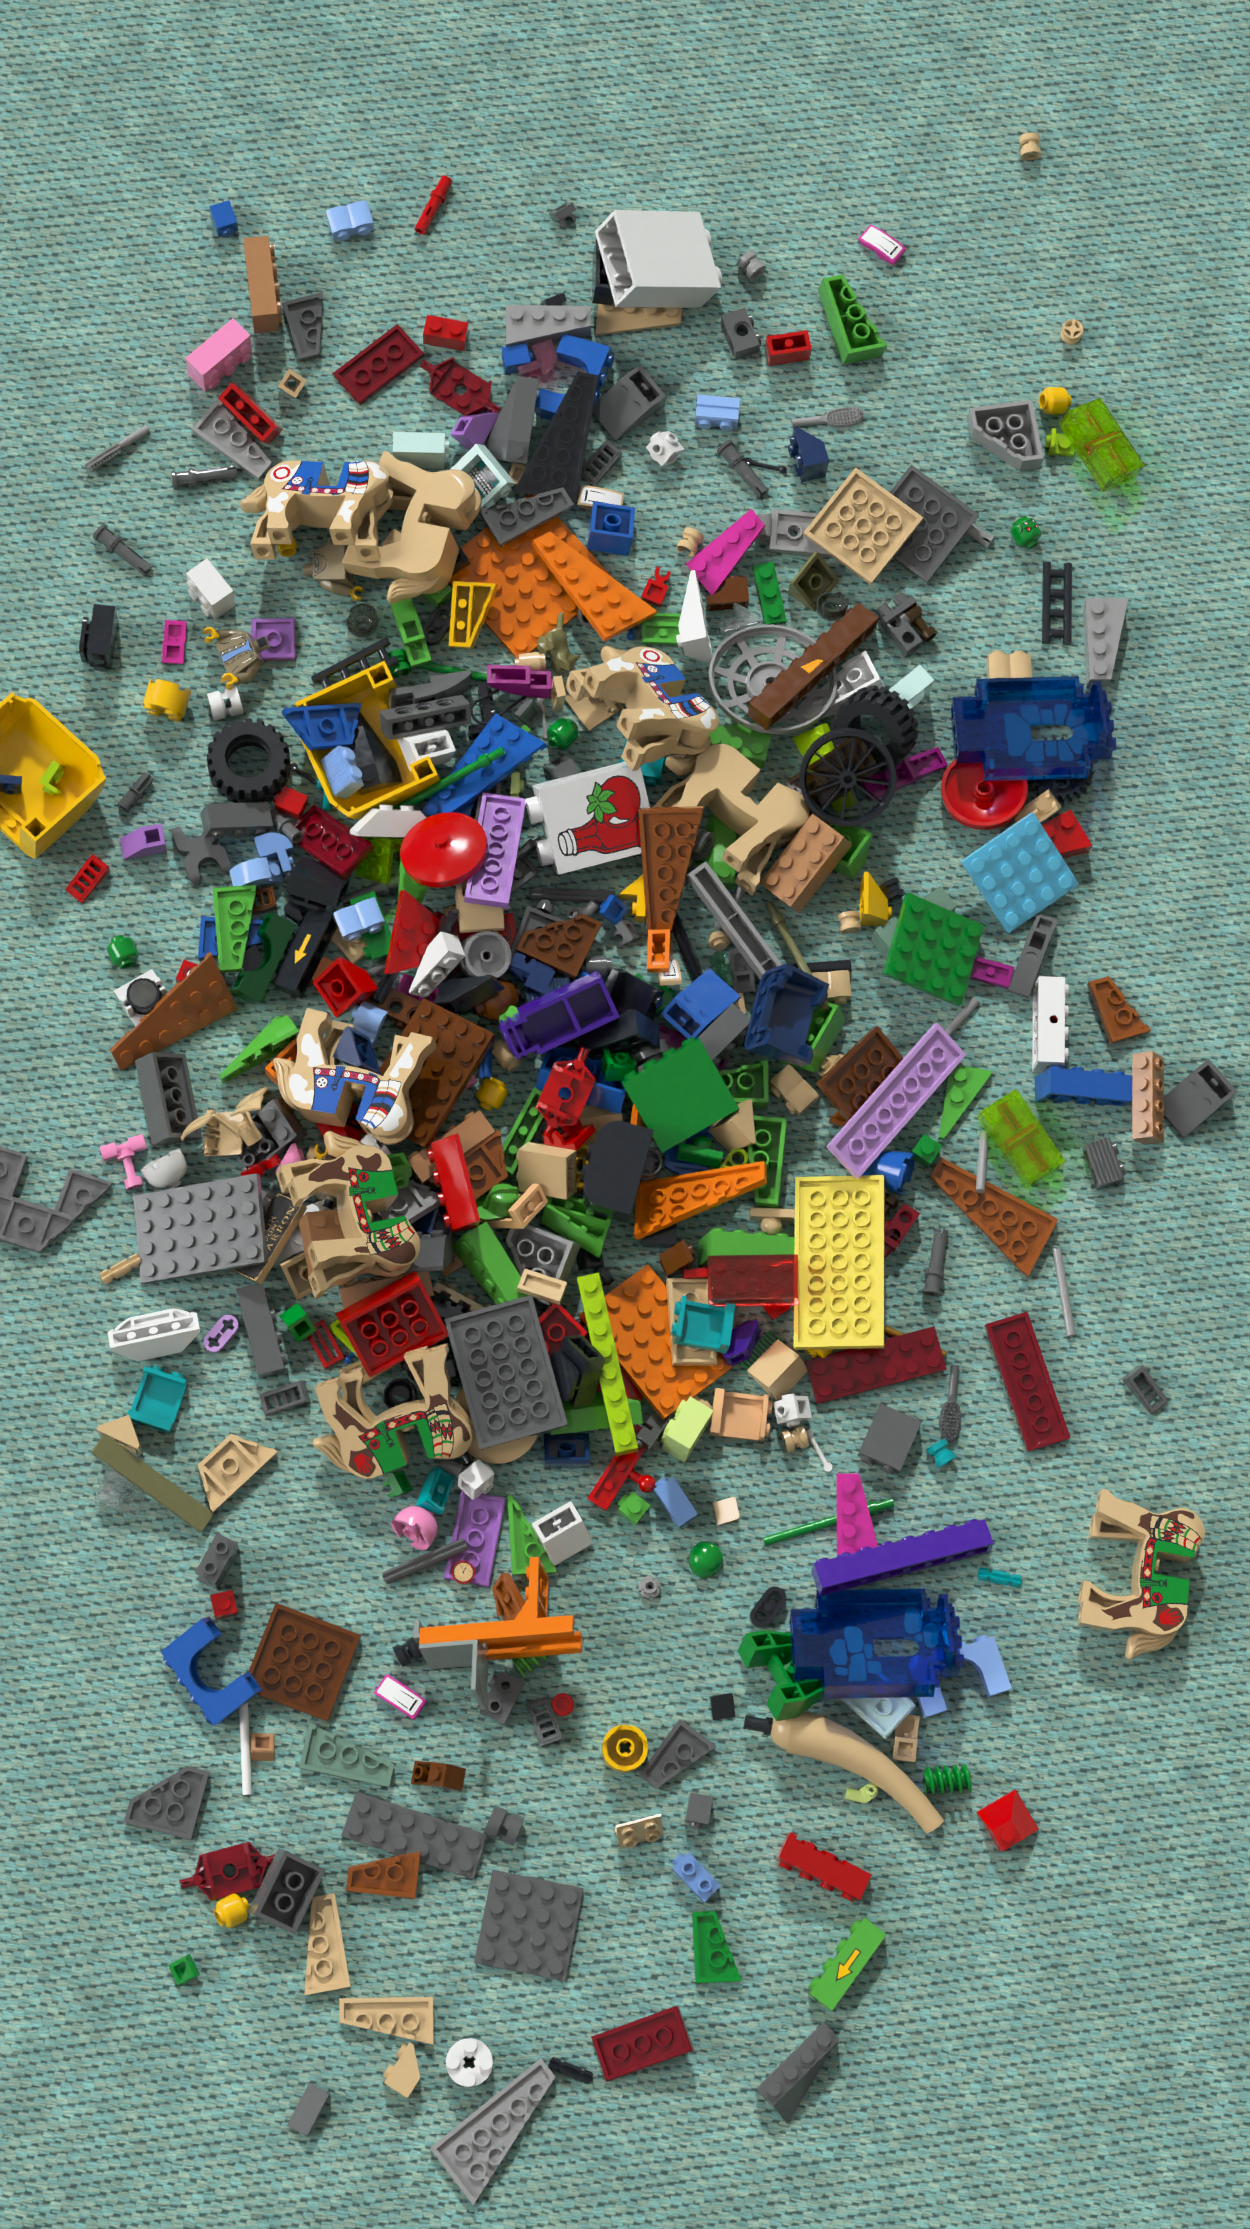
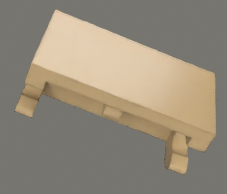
M1048 789L1024 806L1014 821L1018 822L1033 812L1041 823L1058 811L1061 805Z

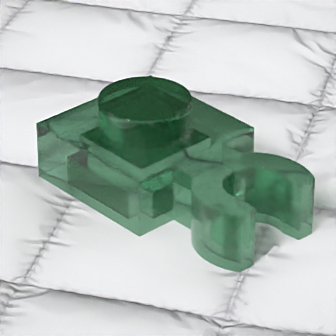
M715 952L714 956H709L710 964L714 968L713 972L732 987L734 985V977L730 971L729 964H725L724 952Z

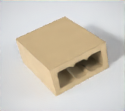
M531 1142L518 1149L516 1160L518 1162L517 1182L519 1183V1191L525 1192L532 1184H540L545 1196L566 1200L577 1192L576 1150Z

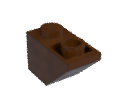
M685 1240L661 1253L658 1261L666 1278L678 1275L684 1269H691L695 1252L691 1244L687 1245Z
M415 1761L411 1784L462 1792L466 1768L445 1763Z

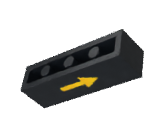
M309 908L308 912L303 915L302 924L299 930L295 932L289 950L286 951L283 962L272 982L278 990L300 999L303 998L338 927L332 913Z

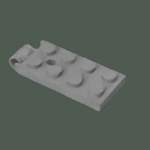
M772 509L770 510V515H757L766 526L757 540H769L767 552L812 556L817 551L822 557L834 558L803 535V532L819 513ZM795 530L798 535L793 537L790 535V531Z

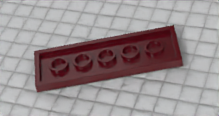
M1028 1311L985 1324L984 1327L1027 1452L1069 1440L1071 1437Z
M935 1326L885 1339L884 1348L847 1349L829 1354L826 1358L817 1357L805 1361L817 1404L947 1370Z

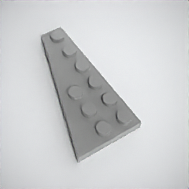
M541 2058L430 2147L473 2205L555 2078V2075Z

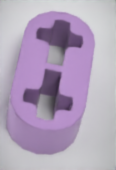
M225 1315L220 1318L205 1336L204 1346L208 1352H220L237 1333L239 1324L234 1316ZM232 1320L234 1329H227L223 1334L221 1332L225 1327L223 1322H230ZM220 1335L221 1337L218 1340L219 1346L210 1348L208 1340L210 1338L215 1339Z

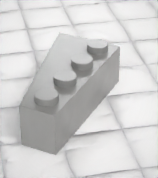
M506 305V346L527 343L528 349H531L532 347L561 341L563 334L577 338L590 336L591 306Z

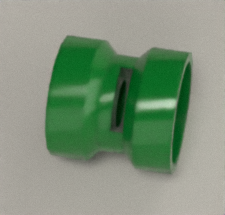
M396 649L388 653L390 658L396 655L400 662L389 669L393 678L399 677L397 671L402 670L403 675L411 672L412 669L406 661L407 655L404 649Z

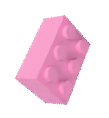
M232 318L186 357L188 375L204 392L208 389H215L219 385L221 378L225 375L230 376L240 362L245 363L250 359L252 346L249 333Z

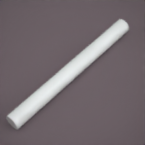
M247 1703L239 1709L243 1795H252Z

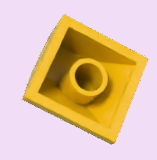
M864 872L860 882L861 926H885L892 917V907H888V899L870 873Z

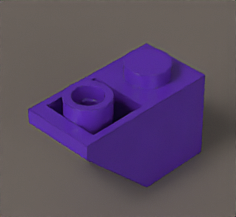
M757 1319L753 1321L747 1320L739 1327L732 1329L730 1347L726 1353H723L728 1366H734L750 1359L761 1333Z

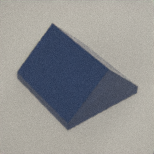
M350 1026L345 1027L332 1057L348 1066L365 1069L381 1075L370 1038Z
M589 1433L544 1434V1468L590 1467Z

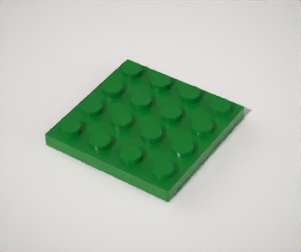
M907 893L904 897L883 975L957 1007L961 1006L984 925L916 895Z

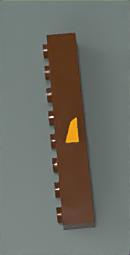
M860 603L854 608L850 607L840 621L836 620L827 633L823 632L818 637L817 642L813 646L809 645L800 658L796 657L786 671L782 670L773 683H768L760 695L752 697L748 703L749 710L747 716L768 731L876 630L879 617Z

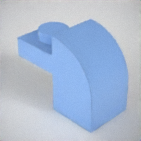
M267 857L251 859L230 869L233 886L257 884L258 887L261 884H280L284 881L279 861H268Z

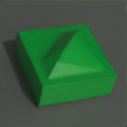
M191 1954L168 1965L178 1986L200 1975Z

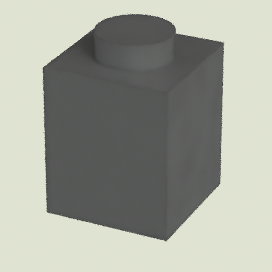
M696 1793L689 1794L685 1822H689V1827L702 1829L703 1825L707 1826L709 1824L713 1801L712 1796Z

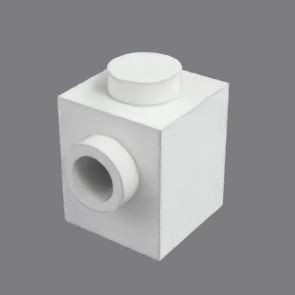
M478 1459L459 1475L458 1487L474 1501L482 1493L486 1494L492 1489L494 1472L488 1464H483Z

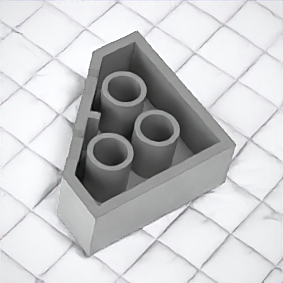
M1032 400L969 409L967 423L970 438L1019 471L1041 467L1044 457Z
M529 1223L524 1229L510 1228L506 1238L521 1277L524 1269H528L565 1282L568 1280L581 1246L577 1242ZM535 1297L533 1298L534 1300H537L549 1306H552L554 1304L542 1299H538Z

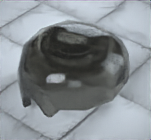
M841 592L822 593L816 600V612L827 621L840 620L848 609L849 599H845Z
M359 603L350 608L349 617L346 618V625L350 634L358 638H367L376 632L379 618L372 605Z

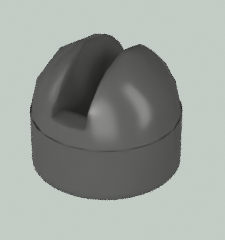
M543 899L539 901L536 909L542 912L546 911L545 913L552 915L554 905L548 899Z

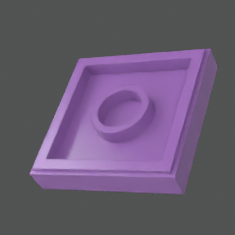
M295 618L251 619L252 636L255 640L266 636L270 643V648L261 652L264 661H295Z

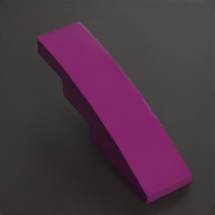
M939 747L906 758L895 767V791L947 767L948 764ZM887 769L886 772H881L869 778L889 781V770ZM862 782L860 784L877 798L883 797L888 785ZM865 794L869 802L873 801L871 797Z

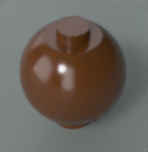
M503 978L497 979L505 986L504 990L474 1006L473 1011L475 1015H484L490 1021L499 1022V1017L510 1006L519 1007V999L522 996L518 986H514L510 981Z

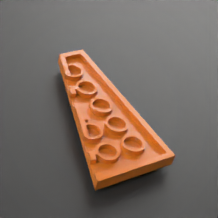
M548 532L532 541L531 545L603 642L656 616L657 610L552 532Z

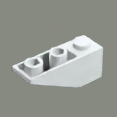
M440 932L428 945L409 989L410 994L427 998L465 957L458 936Z

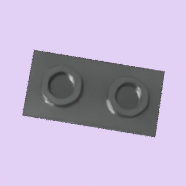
M655 1410L652 1412V1415L645 1423L652 1428L651 1431L643 1426L636 1436L638 1448L641 1449L643 1447L646 1449L643 1455L648 1450L653 1452L660 1442L657 1438L661 1432L664 1433L673 1414L662 1420Z

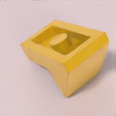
M643 874L620 893L619 898L622 900H637V902H632V915H636V921L639 922L645 921L646 907Z

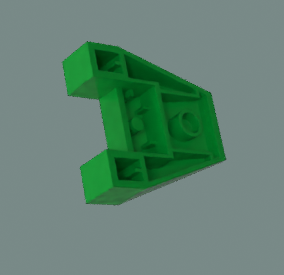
M767 1630L745 1634L738 1653L746 1668L767 1666L777 1683L766 1703L776 1721L798 1717L848 1679L849 1665H834L829 1654V1650L835 1642L833 1638ZM836 1668L847 1669L848 1675L845 1677L837 1676L834 1671Z

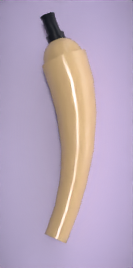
M804 1711L796 1718L776 1721L771 1717L764 1719L745 1715L744 1730L763 1732V1735L771 1736L772 1741L778 1747L785 1749L786 1753L836 1765L867 1779L884 1790L911 1814L925 1833L935 1830L944 1822V1819L927 1797L901 1769L880 1750L850 1729L821 1715Z

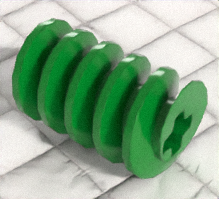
M966 1764L961 1765L960 1771L957 1765H952L951 1772L947 1765L943 1766L942 1772L938 1766H934L933 1772L930 1767H925L923 1773L925 1796L928 1789L931 1790L933 1796H935L937 1789H940L941 1794L944 1795L946 1788H949L950 1793L954 1794L955 1787H958L960 1794H963L964 1787H967L969 1793H972L971 1773Z

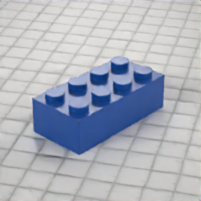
M560 1045L548 1050L539 1070L536 1089L543 1091L555 1062L572 1061L577 1058L580 1051ZM587 1057L585 1065L597 1080L586 1104L620 1114L628 1096L622 1082L605 1081L600 1067L602 1059L591 1060ZM567 1087L561 1088L559 1095L570 1099L571 1090Z

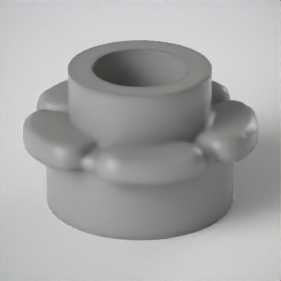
M652 1576L644 1577L643 1581H640L638 1585L641 1595L645 1598H654L660 1593V1581Z

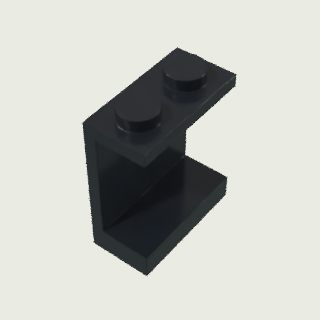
M612 968L605 986L618 1014L620 1015L627 1010L634 1009L654 1021L655 1012L663 1003L662 997L665 991L622 968Z

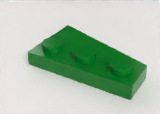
M716 1911L692 1912L695 1983L742 1981Z

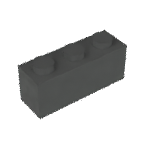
M269 802L206 804L200 813L204 836L213 837L214 839H220L225 836L242 838L254 835L256 837L268 833L273 827Z

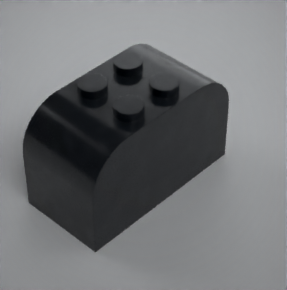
M612 1121L602 1126L598 1131L595 1142H590L586 1157V1161H589V1164L584 1163L580 1179L581 1182H584L582 1190L583 1203L591 1213L629 1224L652 1141L653 1129L623 1121Z

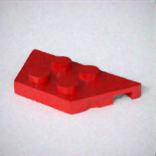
M401 890L399 894L384 974H393L419 967L428 945L437 936L440 920L405 890Z

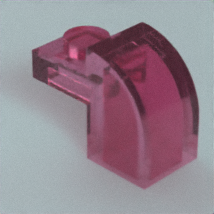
M551 339L531 346L534 362L519 366L517 368L518 376L535 379L540 376L543 383L552 378L556 371L557 353Z

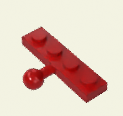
M638 1424L633 1425L635 1436L643 1428ZM638 1448V1452L616 1456L615 1454L587 1500L606 1512L627 1478L638 1483L639 1489L644 1493L654 1491L656 1480L650 1475L642 1476L633 1470L645 1448Z

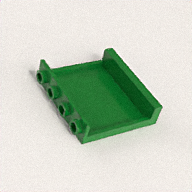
M694 1037L686 1039L682 1042V1047L677 1050L671 1048L662 1054L663 1058L657 1061L652 1059L643 1064L644 1068L637 1073L633 1070L623 1076L624 1080L621 1081L647 1128L654 1130L652 1137L662 1153L739 1109L699 1037L696 1039Z

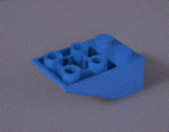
M709 968L675 996L660 1014L687 1039L690 1037L696 1039L732 1003L735 1005L741 996Z

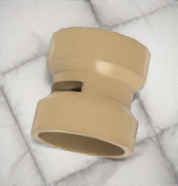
M1025 133L1019 137V145L1022 147L1020 150L1022 160H1037L1041 157V149L1038 147L1040 137L1037 133Z
M686 527L682 533L683 539L678 542L676 548L681 553H683L685 548H688L690 550L688 556L695 557L698 551L697 546L702 543L704 536L698 530Z
M803 1425L796 1427L792 1432L789 1430L781 1431L782 1441L785 1440V1450L787 1453L793 1452L796 1447L802 1449L809 1447Z

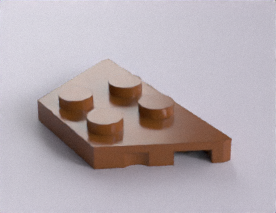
M496 1130L464 1154L475 1201L487 1194L493 1186L501 1184L508 1179L499 1130ZM432 1176V1177L429 1178L428 1180H429V1182H430L431 1184L435 1185V1182H434V1179H433V1176Z

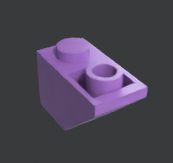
M479 413L460 417L450 435L468 450L475 444L484 445L499 414Z
M162 824L141 827L120 838L124 860L167 852Z

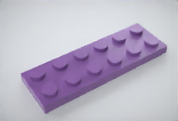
M483 793L478 823L484 829L488 840V854L482 867L468 879L464 902L508 909L526 805L524 798Z

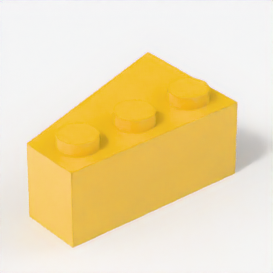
M453 581L449 647L453 649H474L499 586L497 584Z

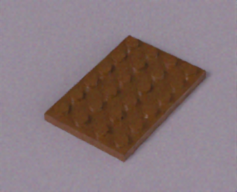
M423 998L400 1036L409 1037L411 1032L433 1037L437 1044L435 1051L424 1061L420 1074L409 1089L414 1127L406 1139L427 1150L496 1039V1035ZM392 1050L380 1067L382 1076L390 1066ZM362 1099L359 1101L358 1105L354 1109L357 1113Z

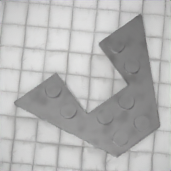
M0 1146V1241L41 1253L112 1186L110 1181L69 1169L55 1210L16 1198L14 1194L28 1156Z

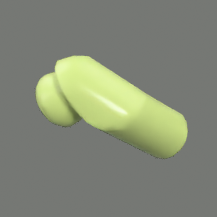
M869 1783L859 1790L847 1788L845 1799L867 1803L877 1796L878 1787L873 1783Z

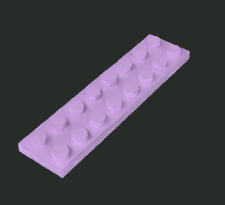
M938 1023L933 1024L826 1148L854 1178H859L966 1056L964 1051Z

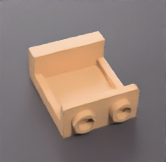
M532 1184L524 1194H518L521 1197L508 1210L510 1216L492 1220L480 1219L481 1223L483 1224L487 1221L490 1228L524 1229L548 1202L540 1184Z
M715 1388L710 1436L763 1442L765 1436L769 1437L770 1423H766L767 1414L771 1415L773 1401H769V1395L767 1394L758 1396L725 1392L724 1389Z

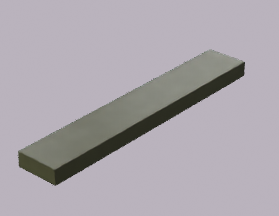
M106 1434L102 1435L90 1452L199 1533L204 1530L214 1515L212 1511Z

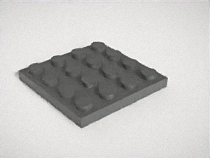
M910 465L890 493L921 515L923 521L893 559L925 583H928L977 520L979 514L913 465Z
M492 1870L474 1963L565 1981L583 1888Z

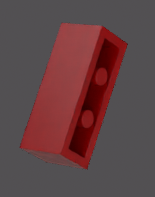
M231 383L218 397L263 443L269 445L283 430L239 385Z

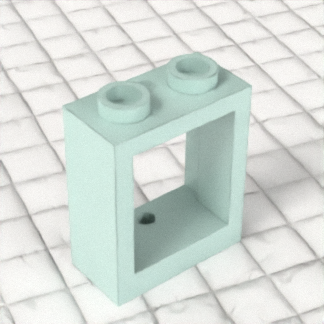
M475 444L451 469L461 470L468 474L483 460L500 482L481 500V509L494 508L497 505L496 502L501 497L507 496L512 490L511 487L516 483L485 445Z
M919 665L890 688L889 691L899 693V697L902 700L905 698L909 702L907 704L908 707L913 708L930 694L934 679Z

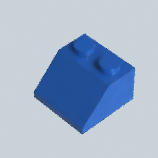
M593 501L587 550L629 556L633 539L635 508Z

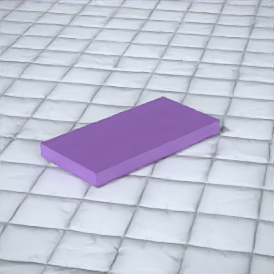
M461 1491L451 1543L465 1539L468 1550L448 1559L444 1579L455 1581L452 1577L454 1565L460 1561H467L473 1565L475 1570V1576L468 1584L489 1587L506 1498L482 1493L473 1501Z

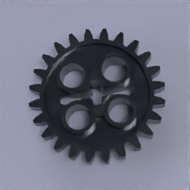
M1053 737L1051 743H1056L1057 754H1058V742H1057L1056 738ZM1064 737L1061 738L1060 742H1065ZM1045 738L1043 742V756L1045 760L1040 763L1043 770V765L1068 767L1074 765L1075 767L1078 762H1084L1085 777L1077 775L1076 771L1075 775H1071L1070 770L1069 775L1045 777L1043 774V778L1034 779L1032 764L1037 763L1024 762V765H1031L1032 776L1027 778L1028 785L1032 784L1030 791L1037 790L1036 797L1049 789L1056 799H1060L1062 804H1064L1065 798L1073 802L1074 796L1080 798L1081 792L1086 793L1087 786L1091 785V778H1093L1094 774L1091 771L1094 765L1089 763L1091 756L1074 754L1068 743H1066L1073 755L1074 760L1072 762H1061L1059 759L1046 757L1044 743L1050 742ZM1056 782H1062L1065 786H1059Z

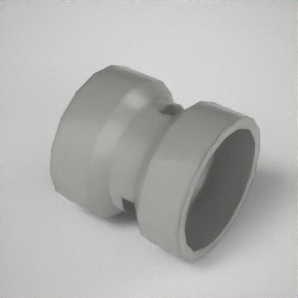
M753 250L745 253L737 262L738 266L746 271V275L750 280L761 275L766 269L765 264L757 259V254Z

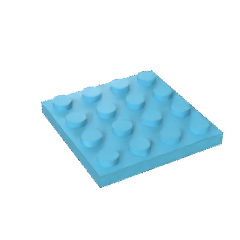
M1033 812L960 861L1006 933H1010L1079 885Z

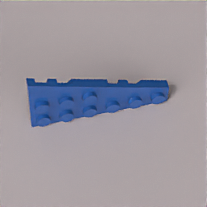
M495 713L449 775L475 762L479 756L485 753L489 754L500 747L504 748L506 754L493 761L492 765L484 769L482 767L435 793L421 812L426 818L439 813H458L460 808L467 803L471 804L476 800L475 797L483 791L487 792L513 773L514 768L522 762L526 763L538 750L542 751L548 746L542 740Z

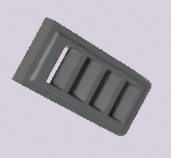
M606 440L583 466L581 477L590 485L595 486L622 458L621 450L609 440ZM607 450L613 457L609 456L605 451ZM601 456V457L604 458L608 463L605 464L602 460L599 459V457ZM596 463L602 470L600 471L593 464ZM590 469L597 476L594 478L587 470Z
M1138 1365L1121 1378L1150 1415L1168 1402V1399L1143 1365ZM1140 1374L1142 1378L1134 1382L1133 1379ZM1146 1381L1148 1385L1140 1390L1138 1387ZM1152 1389L1154 1392L1145 1398L1144 1394ZM1156 1396H1158L1161 1399L1160 1402H1158L1159 1400H1157L1152 1405H1150L1149 1401H1151Z
M302 1380L259 1394L265 1416L311 1402L305 1381ZM295 1388L299 1389L301 1396L299 1400L297 1399ZM286 1391H290L293 1402L289 1403ZM281 1393V1397L284 1405L281 1406L279 1404V1400L277 1397V1394ZM269 1396H272L275 1408L271 1409L269 1403Z
M548 1696L526 1703L540 1746L543 1747L563 1740ZM543 1704L547 1707L537 1712L533 1711V1708ZM549 1713L550 1717L537 1721V1716ZM552 1722V1726L543 1729L539 1727L541 1724ZM555 1730L556 1734L543 1738V1733Z

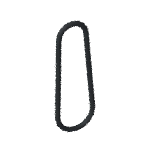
M495 689L472 702L470 706L471 717L476 723L486 726L489 721L481 722L474 716V705L500 690ZM522 696L521 698H519L517 701H515L509 707L504 709L498 715L502 716L503 714H505L507 711H509L511 708L517 705L521 700H524L526 696Z

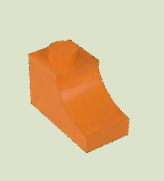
M670 929L648 930L647 972H670V962L672 961L673 940Z

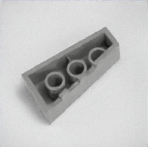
M1128 598L1086 599L1083 604L1086 687H1108L1111 681Z

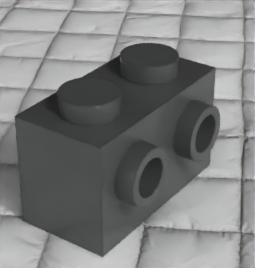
M502 1671L498 1675L494 1674L488 1684L491 1690L487 1696L486 1709H480L479 1714L504 1726L525 1683Z

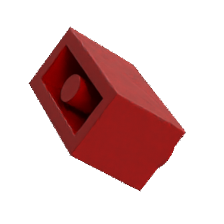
M427 315L423 331V344L465 351L469 322Z
M808 330L766 336L765 352L768 366L810 360L812 348Z

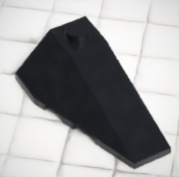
M359 711L357 728L354 730V741L347 748L354 752L356 766L362 772L361 779L364 786L359 789L361 795L403 783L396 760Z

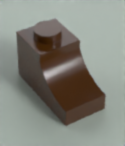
M734 575L725 579L724 587L718 593L706 596L705 610L716 611L748 608L749 592L747 577Z

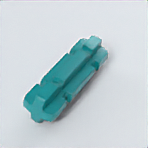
M981 1567L977 1574L978 1580H990L989 1582L1006 1586L1011 1584V1587L1019 1588L1022 1583L1021 1575H1010L1008 1572L993 1569L989 1571L988 1568Z

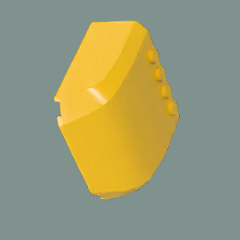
M385 661L295 703L296 707L361 703V714L396 760L403 783L361 795L358 789L349 798H340L332 794L333 792L328 784L329 781L324 773L325 770L320 762L333 749L309 750L302 741L330 804L347 817L356 820L361 819L372 808H380L381 804L393 805L394 807L440 781V777L429 756L410 764L409 766L412 770L410 772L398 740H388L381 731L379 711L390 709L388 705L389 689L397 688Z
M12 692L0 702V775L22 776V793L8 795L0 792V831L27 856L36 859L89 810L101 793L106 776H104L98 756L35 699L19 697ZM53 760L65 767L63 777L58 783L53 785L63 792L61 796L56 793L54 796H51L42 790L44 785L39 783Z

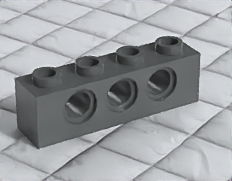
M463 695L379 711L381 731L388 740L472 724L470 703Z

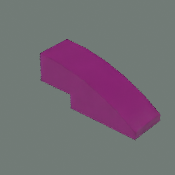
M487 665V685L511 694L550 699L551 671H530V666Z

